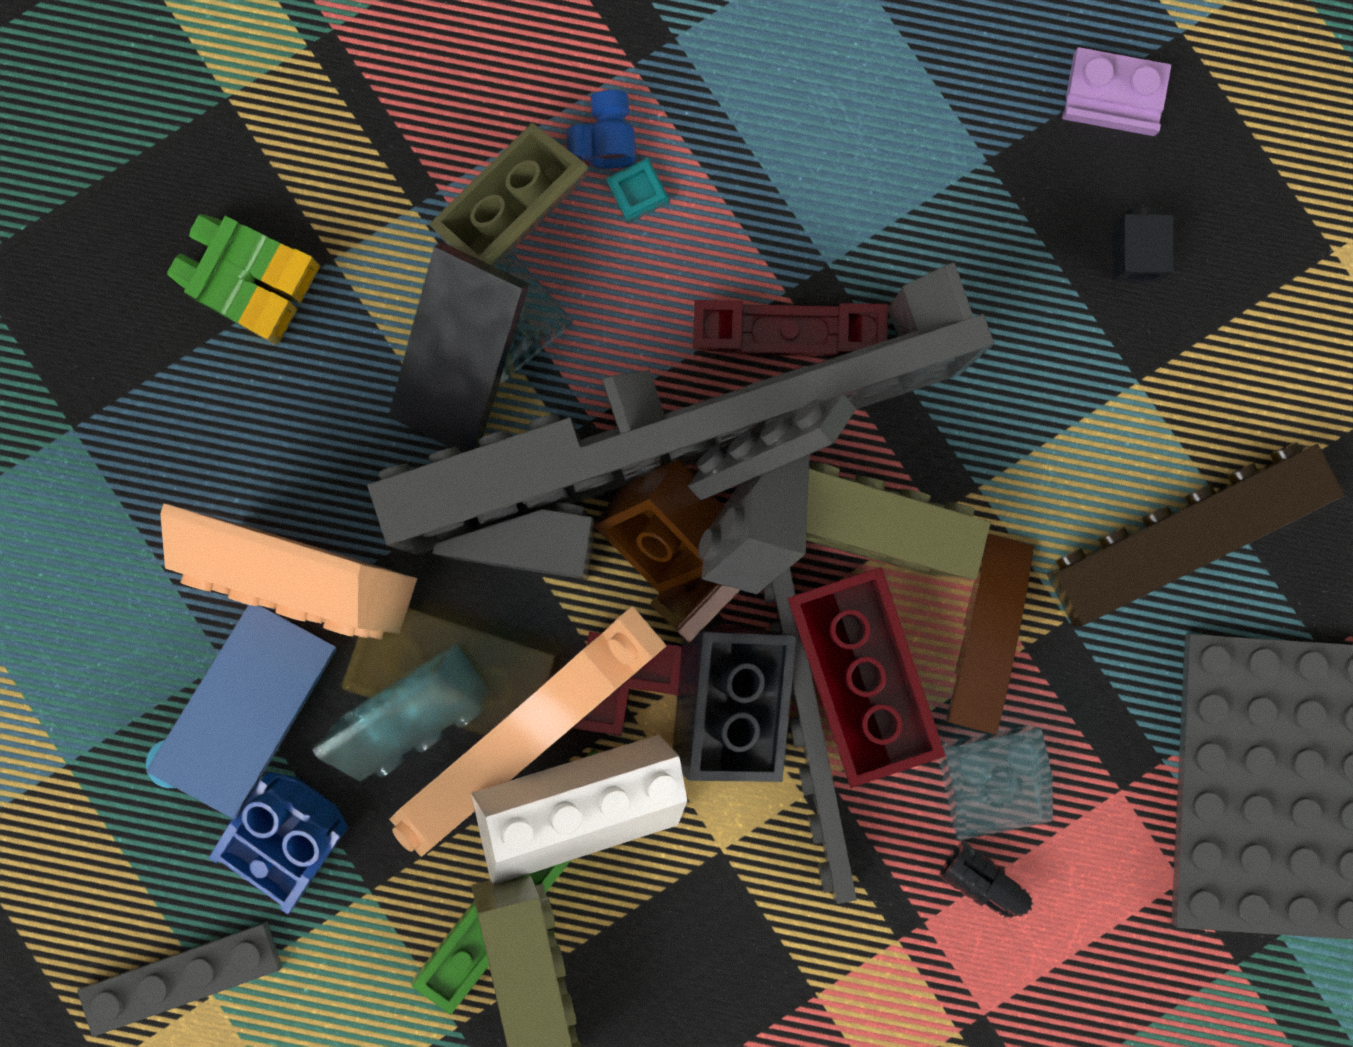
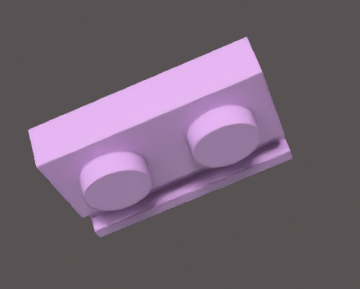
M1078 47L1073 55L1066 94V106L1062 119L1155 136L1161 127L1160 118L1161 112L1164 110L1171 64Z

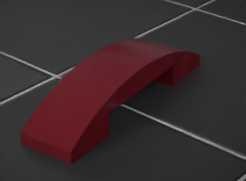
M694 300L693 349L773 356H841L887 341L888 304L839 303V307L746 305L743 304V301Z

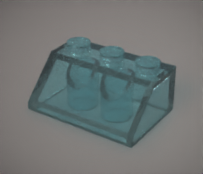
M455 643L338 718L312 751L318 759L358 781L364 780L375 772L379 778L383 777L404 761L401 756L414 747L419 753L423 752L443 737L440 731L454 722L460 728L480 715L483 711L480 706L489 689Z

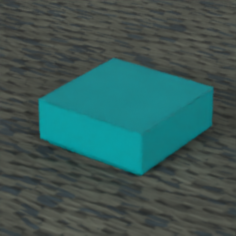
M649 158L643 159L606 178V183L627 224L670 203L669 197Z

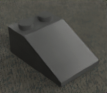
M810 454L737 486L700 540L698 553L699 557L703 559V580L758 594L806 554Z
M555 503L554 511L539 510L434 544L433 554L448 559L588 580L596 530L593 526L595 521L592 517H587V511L584 510L585 507Z

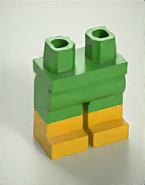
M199 214L190 230L189 237L208 247L200 263L180 253L175 257L167 275L185 289L184 293L195 301L278 346L297 308L285 298L254 284L255 280L301 304L320 265L313 257L270 239L227 216H224L221 221L214 217Z

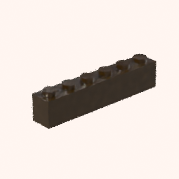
M1298 442L1287 445L1271 453L1270 456L1273 463L1259 470L1255 463L1249 464L1227 475L1230 484L1216 491L1209 484L1184 496L1188 505L1174 512H1171L1168 505L1143 516L1141 519L1145 526L1131 533H1128L1126 528L1122 527L1099 538L1098 540L1102 547L1085 555L1082 548H1079L1055 560L1059 568L1046 575L1071 625L1084 626L1344 497L1345 495L1319 444L1300 448Z

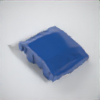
M268 772L259 780L237 819H232L209 859L216 864L219 861L282 905L280 909L289 914L305 893L326 858L347 831L348 826L337 805L299 778Z

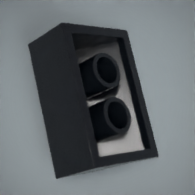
M708 623L690 643L683 637L672 749L679 755L682 774L689 781H783L796 635L732 624Z

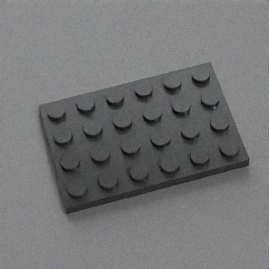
M1185 634L1171 925L1174 927L1353 940V645Z

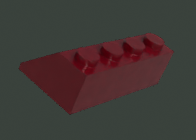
M882 567L788 597L787 599L850 788L946 757Z

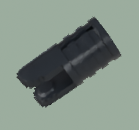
M965 841L961 842L953 850L940 871L939 877L946 882L948 881L951 886L962 891V894L973 899L979 906L986 905L994 912H999L1000 916L1003 915L1004 918L1023 916V914H1028V910H1032L1033 898L1029 896L1030 893H1027L1026 889H1022L1021 885L1005 875V869L995 865L991 859L984 857L981 852L973 849Z

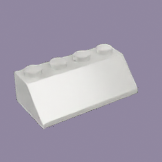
M660 735L471 793L489 876L493 885L677 826L687 803L679 755Z

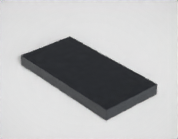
M443 242L434 246L388 417L450 448L459 447L460 453L479 448L478 440L484 436L529 283Z

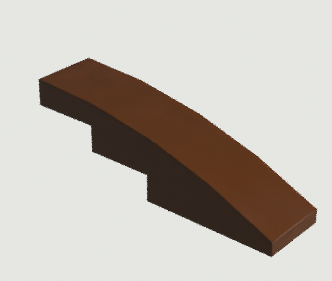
M992 534L987 535L977 580H974L963 627H966L955 669L957 678L946 722L995 735L998 733L1019 638L1034 545Z

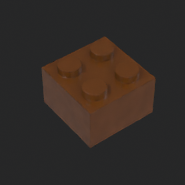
M679 459L622 486L593 525L659 593L702 576L703 559L699 557L698 553L700 540L724 507L714 496L700 500L691 491L688 485L695 477V474Z

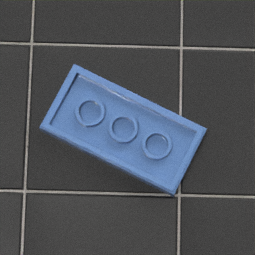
M248 605L146 772L236 820L337 651L336 647L260 605L258 607Z

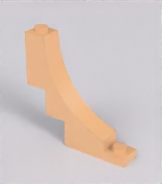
M633 606L629 608L501 723L404 804L389 819L395 825L393 833L405 849L410 852L416 850L422 857L475 811L471 796L472 792L513 779L662 651L666 644Z

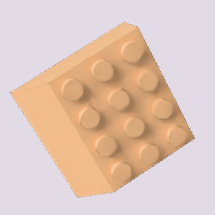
M163 504L160 515L165 569L183 574L181 584L208 592L213 590L228 594L229 599L244 604L276 608L275 613L304 622L308 620L320 624L324 622L323 628L353 637L356 635L364 638L369 636L382 640L384 632L400 634L417 578L246 525Z

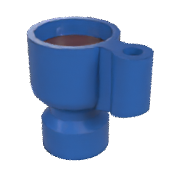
M603 90L591 95V114L596 119V123L578 124L567 128L566 149L580 160L589 161L590 165L596 168L619 169L631 166L636 162V143L633 127L625 122V117L629 114L628 94L619 90Z

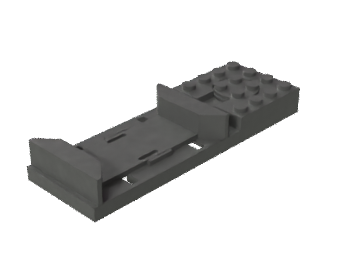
M954 262L901 288L888 308L898 337L811 366L783 373L691 406L664 414L650 370L604 378L602 380L617 425L615 429L580 439L571 418L560 420L559 414H552L531 421L529 423L531 431L516 436H510L508 430L496 432L478 440L479 448L460 453L459 447L448 448L428 456L431 464L416 469H410L409 464H401L380 471L378 473L380 481L368 484L367 486L386 545L420 555L432 551L434 544L539 510L553 511L555 503L574 504L619 489L676 459H679L685 466L697 463L712 447L719 445L721 448H725L731 445L741 434L749 430L753 434L760 432L772 420L781 415H784L787 419L797 415L804 406L816 399L823 403L843 393L857 410L959 376L994 344L985 316L982 314L973 317Z

